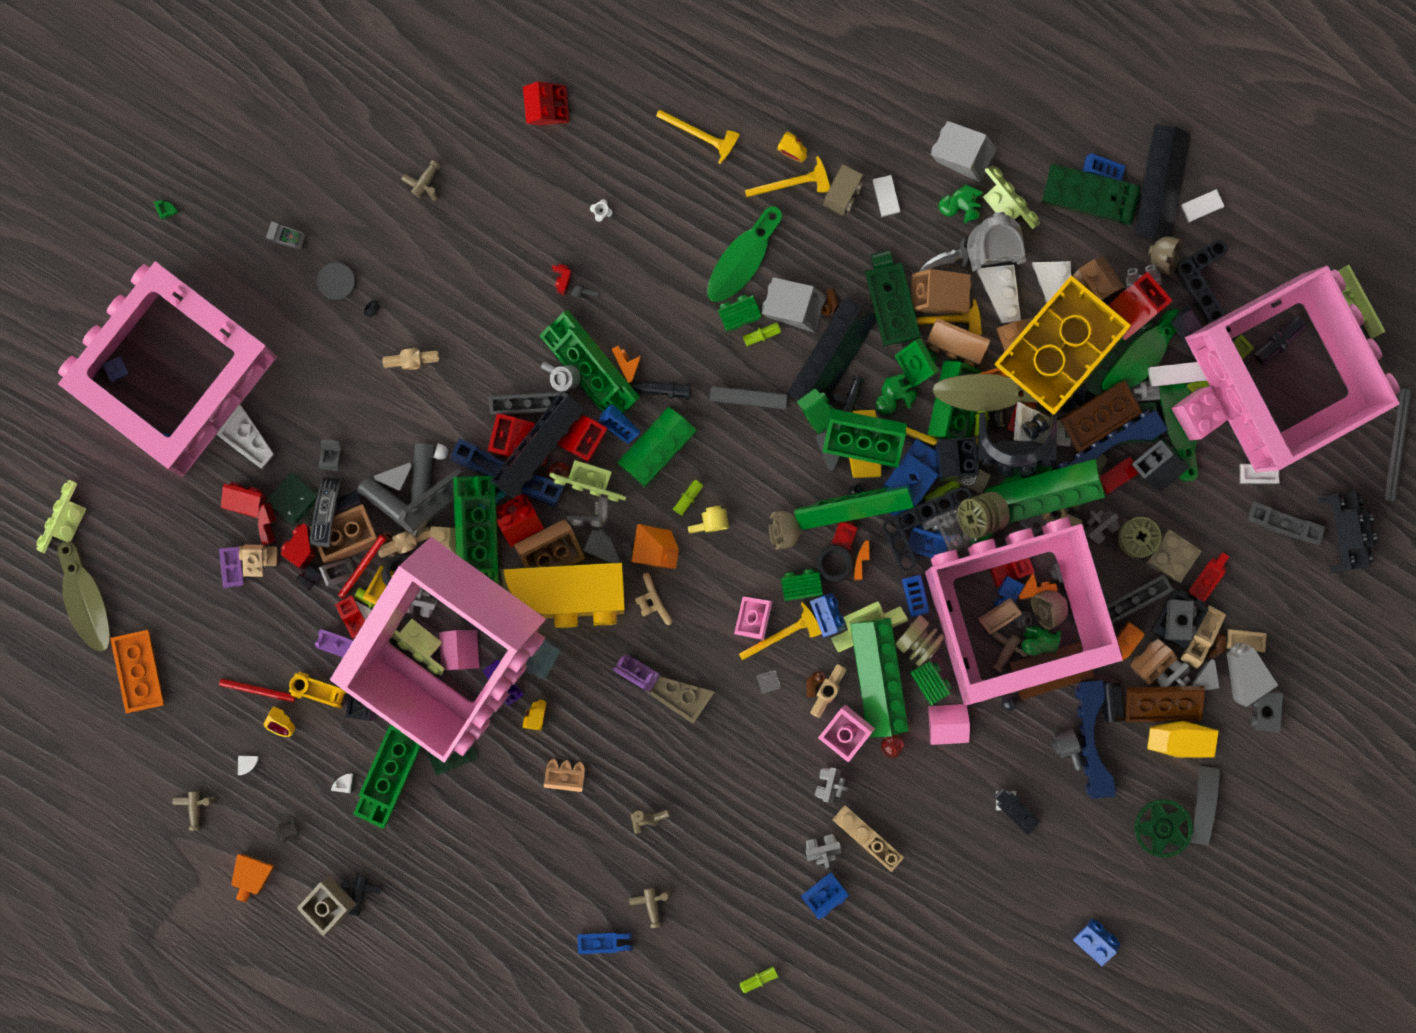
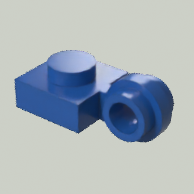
M1005 576L997 591L1003 597L996 599L993 608L1010 597L1016 602L1024 584Z

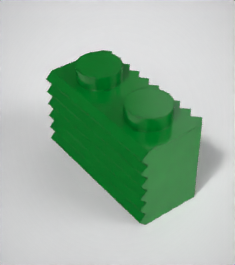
M746 294L737 298L738 302L731 304L729 301L720 305L718 314L726 333L762 318L753 295L749 297Z
M813 389V391H810V393H807L806 396L798 400L797 403L811 427L820 434L827 429L831 408H834L827 404L829 399L823 392L819 393L816 389Z
M814 569L804 570L802 575H796L795 572L785 573L784 577L781 578L784 601L823 595L819 572H815Z
M931 660L910 672L930 706L951 694L949 689L952 688L946 678H941L939 674L941 669L936 662L932 663Z

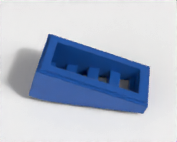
M1089 154L1086 156L1082 171L1122 181L1126 166L1095 154ZM1102 164L1101 171H1098L1099 165ZM1107 166H1110L1108 174H1105ZM1114 168H1117L1116 176L1113 177Z
M611 404L601 413L598 423L605 426L629 444L640 434V431L614 405Z
M921 575L902 579L901 582L910 617L930 613ZM918 583V586L908 588L907 584ZM915 590H919V591H920V593H918V594H914V595H910V594H909V592H911V591H915ZM922 598V601L911 602V599ZM923 604L924 608L913 611L914 606Z

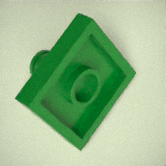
M921 338L915 340L894 355L909 383L912 384V388L919 386L939 372L934 363L937 359L936 355L930 356L935 352L932 350L927 351Z

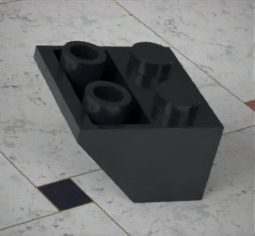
M976 437L938 439L934 447L937 474H939L937 476L938 482L959 481L980 475Z
M1166 438L1161 439L1132 463L1141 476L1160 492L1190 468Z

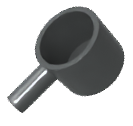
M1071 728L1053 735L1054 740L1051 743L1055 754L1060 755L1062 759L1071 756L1075 770L1082 769L1083 766L1078 754L1081 750L1073 729Z

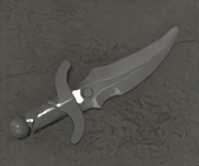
M966 239L960 242L959 250L953 249L951 252H944L925 263L919 272L936 266L951 264L962 258L963 263L961 267L966 266L968 261V251L964 247Z

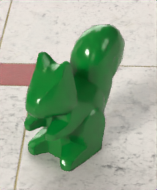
M964 185V187L957 189L952 196L946 195L942 197L938 205L939 210L943 215L951 217L956 215L959 209L966 211L964 217L965 224L968 221L976 220L980 217V212L975 207L981 208L976 199L983 192Z
M904 373L885 378L882 386V396H878L876 401V409L880 414H893L897 408L896 400L903 399L906 407L911 408L917 393L914 390L908 391L912 384L904 385Z
M1037 625L1025 627L1027 632L1023 636L1028 637V639H1025L1021 645L1024 653L1032 656L1041 653L1056 654L1060 643L1061 631L1052 634L1049 633V629L1042 630Z

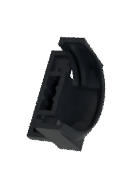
M985 412L979 413L978 463H982L985 466H992L994 463H998L997 475H1001L1004 478H1011L1013 475H1021V478H1027L1036 475L1037 464L1043 467H1050L1052 464H1056L1057 414L1053 415L1051 413L1049 435L1046 441L1040 445L1037 441H998V443L993 444L987 435Z

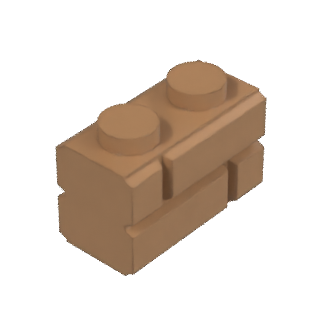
M1157 639L1155 642L1148 644L1146 650L1141 655H1137L1130 666L1143 681L1150 685L1177 658L1169 647Z

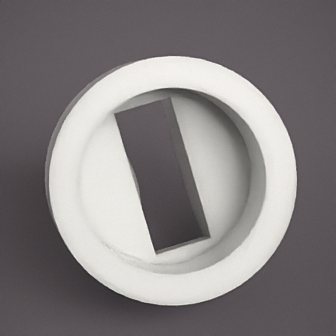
M438 443L433 458L442 460L448 456V449Z

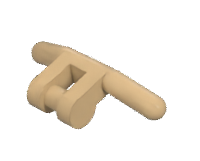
M644 573L643 579L648 593L635 599L637 605L639 604L642 609V616L644 617L658 611L665 624L671 625L672 619L656 592L650 574ZM649 599H651L654 604L651 607H649L646 602Z

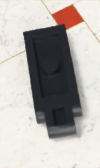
M1001 788L994 796L998 801L996 805L1026 835H1029L1041 822L1011 791L1007 793Z

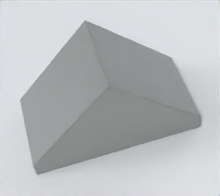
M407 463L375 475L374 478L376 481L402 492L413 470V466L411 463Z
M350 558L319 568L326 585L329 587L348 580L355 571Z
M1208 659L1190 686H1204L1205 690L1219 688L1216 664L1213 659Z

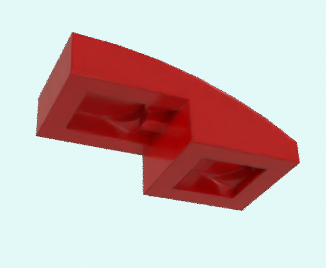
M1131 456L1101 475L1100 479L1106 494H1109L1139 474L1132 465L1134 461Z
M271 503L261 505L259 509L258 527L262 545L276 541L270 525L271 522L276 521Z
M1029 558L1011 561V563L989 569L996 587L1001 586L1005 576L1017 580L1035 573Z
M351 595L336 603L335 606L351 638L354 640L365 623V619Z

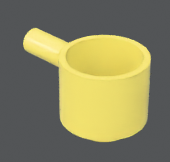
M721 506L706 508V512L702 513L703 523L688 526L689 534L701 531L714 532L730 528L726 509H721Z

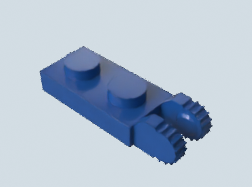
M632 933L577 934L578 954L617 953V951L633 950L631 945L617 946V939L632 938Z

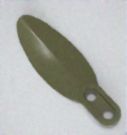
M968 374L949 377L937 382L933 387L935 396L941 401L970 411H994L1010 407L1018 402H1038L1011 378L995 374ZM1023 390L1022 395L1018 396V392Z
M63 542L59 545L57 553L64 572L62 590L68 617L79 636L88 646L96 651H104L110 643V629L101 592L93 577L84 569L78 547L72 542ZM69 548V553L65 554L64 550ZM74 565L75 570L71 572L70 567Z

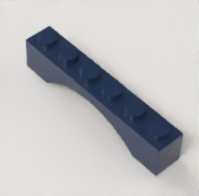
M1147 410L1139 415L1141 419L1134 422L1131 420L1123 425L1124 429L1117 432L1115 430L1107 435V440L1095 442L1090 446L1091 450L1086 453L1084 450L1074 455L1075 460L1070 463L1066 460L1058 465V468L1092 459L1097 460L1103 452L1120 442L1128 440L1150 441L1168 429L1156 410L1152 412Z
M460 438L451 454L453 462L484 476H494L505 463ZM533 475L522 486L521 493L556 508L564 492V486L554 483V481L548 478Z
M1103 680L1077 683L1078 687H1075L1076 699L1079 698L1080 706H1077L1078 718H1081L1082 725L1079 726L1080 737H1083L1084 745H1081L1082 756L1086 758L1083 770L1084 775L1088 776V783L1085 784L1086 794L1090 795L1091 799L1116 796L1114 777L1100 761L1094 742L1096 716L1105 700Z

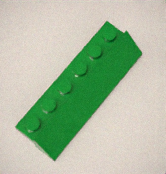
M568 310L564 311L554 323L550 324L539 335L564 366L572 365L577 368L580 373L579 385L601 412L612 404L624 414L640 398Z
M1096 459L984 489V493L996 492L1004 498L1010 514L1008 523L1106 497Z
M493 476L453 477L456 555L499 585L495 486L490 482ZM483 504L485 506V511L483 508L478 507V505Z
M909 485L898 488L891 486L817 501L814 505L796 508L794 513L801 530L914 508L913 490H910Z
M891 618L850 623L865 721L875 728L869 737H888L894 734L909 732Z
M393 725L388 727L358 795L360 799L353 815L382 829H385L421 749L418 743Z

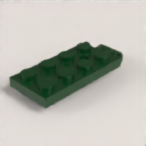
M890 250L871 254L874 269L866 270L864 273L883 347L921 338L902 263L893 265ZM887 285L892 287V290L889 292L885 290Z

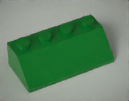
M944 361L939 381L949 377L979 374L984 371L962 362ZM936 397L928 435L937 439L971 437L976 411L951 406Z
M668 407L617 463L646 488L697 433V430L681 415Z
M831 408L822 452L898 468L907 424Z

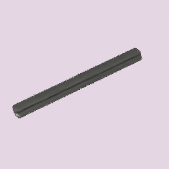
M1401 389L1399 396L1400 404L1397 410L1385 500L1395 501L1397 496L1412 393L1409 389Z

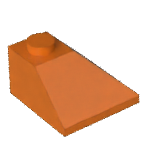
M637 524L632 562L659 568L676 569L679 549L672 531Z

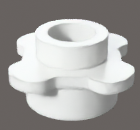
M604 199L590 207L591 212L595 214V220L598 222L612 215V210L608 208L607 201Z

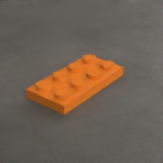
M150 630L110 638L125 713L128 714L164 706L165 703Z

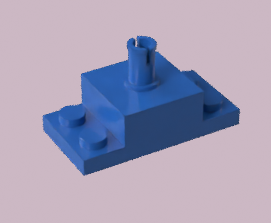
M916 439L883 488L891 486L898 488L909 485L910 490H913L914 493L913 504L916 507L939 475L937 474L935 451ZM910 509L891 512L890 514L896 516ZM910 514L904 516V522H906Z

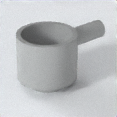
M547 362L542 363L541 368L551 373L550 383L555 390H572L579 385L580 373L574 366L554 367Z

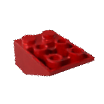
M1147 271L1107 306L1131 325L1128 332L1122 337L1126 340L1170 304L1172 299Z
M497 413L488 447L489 453L509 457L536 423ZM548 455L545 457L546 460H545V462L542 464L543 466L546 465V461H547Z

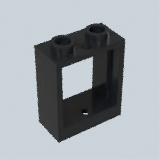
M1180 589L1172 591L1167 601L1175 599L1182 601L1194 600L1188 598L1189 594ZM1199 599L1194 601V606L1199 611L1193 622L1196 628L1195 634L1209 610L1205 607L1206 604ZM1167 601L1150 632L1165 639L1166 629L1160 625L1167 614ZM1165 639L1183 650H1187L1192 641Z

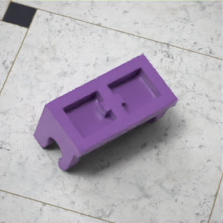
M239 547L219 549L223 589L243 585Z
M320 629L318 633L319 638L315 642V646L318 649L344 657L353 640Z
M623 655L613 671L647 692L651 691L660 676L659 673L629 655Z

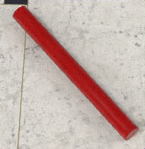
M380 535L338 593L339 597L343 599L346 597L386 541L385 536Z
M222 678L219 681V686L293 703L296 699L291 694Z

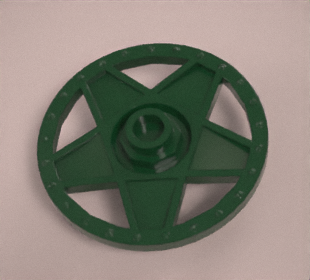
M1159 799L1146 804L1139 811L1135 819L1134 833L1138 844L1144 851L1155 857L1169 858L1178 855L1188 846L1192 838L1193 824L1190 815L1180 804L1171 800ZM1161 803L1170 804L1179 810L1167 814ZM1151 807V820L1139 823L1142 815ZM1185 819L1188 825L1187 838L1178 829ZM1140 834L1152 837L1151 850L1143 843ZM1168 843L1180 847L1171 853L1161 854Z

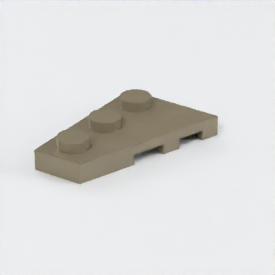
M659 676L651 691L647 693L694 724L714 694V691Z

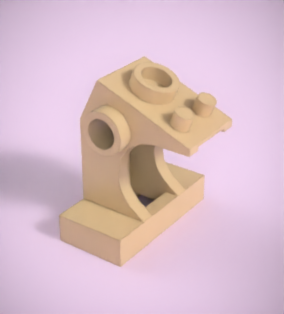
M265 545L239 546V559L241 560V566H243V577H263V566H278V547H267Z

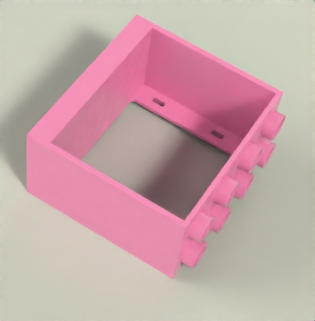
M155 261L151 267L143 264L134 273L131 283L135 287L126 298L120 294L111 302L107 309V313L111 317L102 328L95 325L88 331L83 339V344L87 348L79 358L70 356L62 364L58 374L63 378L58 385L167 469L184 477L238 405L243 402L276 360L277 356L263 343ZM174 292L183 297L182 301H179V299L173 295ZM158 295H161L234 352V357L170 437H165L92 380ZM222 328L231 334L229 338L221 332Z
M1328 265L1303 273L1184 337L1205 378L1229 417L1228 421L1255 473L1281 470L1400 404L1396 397L1400 393L1398 382L1392 374H1384L1378 363V360L1382 358L1379 346L1371 338L1366 340L1360 328L1364 324V318L1360 310L1354 304L1348 305L1342 294V291L1346 290L1345 281L1337 270L1330 271ZM1280 300L1281 304L1274 307L1271 306L1272 303ZM1300 303L1306 309L1348 390V394L1345 398L1280 433L1231 339L1291 306Z
M1067 517L1047 523L1042 527L1044 535L1034 537L1032 529L1028 528L1009 534V536L1005 537L1007 545L996 548L994 539L971 545L968 548L970 556L959 559L956 550L944 552L931 558L933 567H930L925 572L942 633L945 635V643L964 705L977 703L1123 660L1082 524L1072 527L1070 519ZM1046 552H1052L1060 568L1083 651L1023 670L982 680L954 589V580L1008 564L1011 561L1014 562ZM950 600L952 612L948 611L946 601ZM963 658H967L970 669L966 670Z
M430 537L398 567L330 680L438 759L445 762L454 751L464 756L474 741L479 739L491 723L489 718L493 712L498 711L508 697V689L518 681L527 668L525 663L530 656L533 657L544 642L545 637L538 633L546 619L433 537ZM421 588L508 649L474 702L464 698L389 643L391 636Z

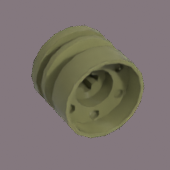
M987 492L962 501L957 512L961 529L971 538H980L1004 529L1010 517L1006 501L996 492Z
M1136 517L1124 523L1118 530L1116 537L1117 546L1121 553L1132 559H1142L1153 554L1160 546L1162 539L1161 530L1158 525L1146 517ZM1139 534L1144 535L1142 541L1136 539Z
M921 615L913 621L895 643V647L902 653H905L910 648L913 650L909 657L911 660L918 654L920 657L915 663L918 666L934 655L945 637L941 633L935 639L933 635L938 630L936 628L928 633L926 629L929 626V622Z

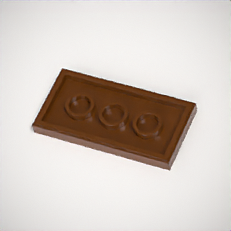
M1121 380L1059 420L1076 451L1081 452L1143 412L1126 380Z
M1081 641L1058 648L1056 654L1041 653L1009 663L1011 672H1016L1081 653L1083 647ZM1093 670L1019 690L1020 700L1094 678Z
M1205 687L1127 688L1125 722L1202 721Z

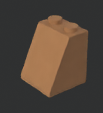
M1104 256L1093 259L1078 269L1073 275L1076 280L1103 302L1125 288Z
M935 269L912 274L911 300L914 312L956 315L968 313L971 289L970 274Z

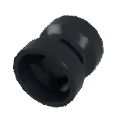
M1036 414L1031 421L1025 422L1022 428L1030 439L1035 440L1041 432H1046L1049 429V425L1041 414Z
M308 564L305 567V571L299 574L296 579L310 591L314 587V583L323 576Z

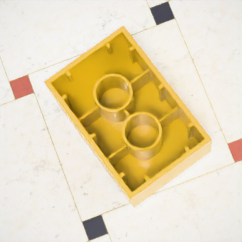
M1071 275L994 365L1055 415L1128 332L1131 325Z
M622 563L504 569L505 580L511 594L544 618H554L555 628L578 627V617L593 616L594 626L617 624V614H624Z

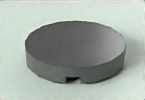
M333 262L320 270L317 276V285L324 297L340 301L346 299L354 290L355 277L348 266Z

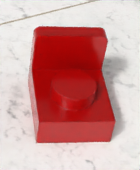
M558 264V266L553 265V272L561 274V277L558 276L555 283L557 292L566 295L572 272L568 266Z
M852 521L839 523L831 544L842 546L849 550L858 527H855V523Z

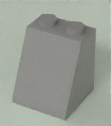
M947 121L940 131L937 143L932 147L931 156L936 162L981 183L986 173L985 169L989 167L997 149L986 134Z
M773 277L772 282L768 286L766 301L762 305V314L769 319L816 333L822 316L821 308L825 305L827 296L814 286Z
M1239 642L1230 648L1231 651L1227 653L1233 699L1236 703L1247 707L1277 687L1278 684L1254 647Z

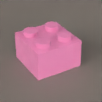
M1211 386L1198 388L1171 408L1189 441L1204 438L1229 419Z
M844 705L818 738L849 762L875 728L848 706Z

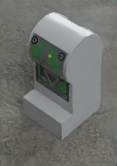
M271 221L266 238L270 242L301 249L306 234Z

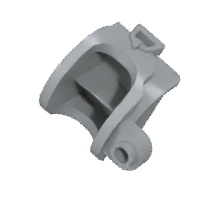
M1005 212L995 213L971 231L968 237L967 251L973 272L980 270L981 266L1010 261L1012 263L1017 262V265L1026 262L1021 226L1009 215H1005Z

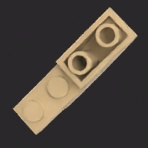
M844 805L832 819L891 872L903 860L904 857L847 806Z

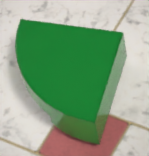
M162 200L154 201L161 220L179 213L176 207L169 202Z

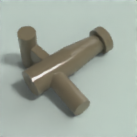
M431 160L430 166L418 181L407 174L402 176V181L413 186L412 194L420 198L424 191H426L432 200H438L439 196L435 189L428 187L436 170H439L441 167L437 162Z
M997 631L992 635L993 639L1005 645L996 664L993 663L991 666L997 671H1003L1002 667L1014 652L1020 653L1023 658L1029 656L1023 650L1017 648L1022 640L1013 634L1009 639Z
M189 791L188 797L173 798V805H188L191 824L189 831L201 830V826H199L200 804L207 806L216 802V798L213 796L200 800V791Z
M669 809L655 814L640 810L635 811L634 814H631L634 833H642L641 826L646 824L656 826L659 820L671 817Z
M655 887L643 890L644 896L629 898L631 906L646 903L651 920V928L662 926L661 922H659L657 901H666L670 898V891L666 890L661 895L656 896Z

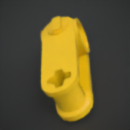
M302 672L295 673L289 684L291 696L301 699L303 696L340 709L343 707L341 704L347 692L342 688L309 678V674ZM301 679L304 681L305 687L299 691L296 689L295 683Z

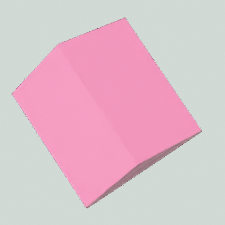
M743 597L734 634L764 640L772 601Z
M478 630L439 632V640L442 642L440 645V665L445 668L444 671L480 669Z
M967 705L928 706L930 745L969 743L970 721Z

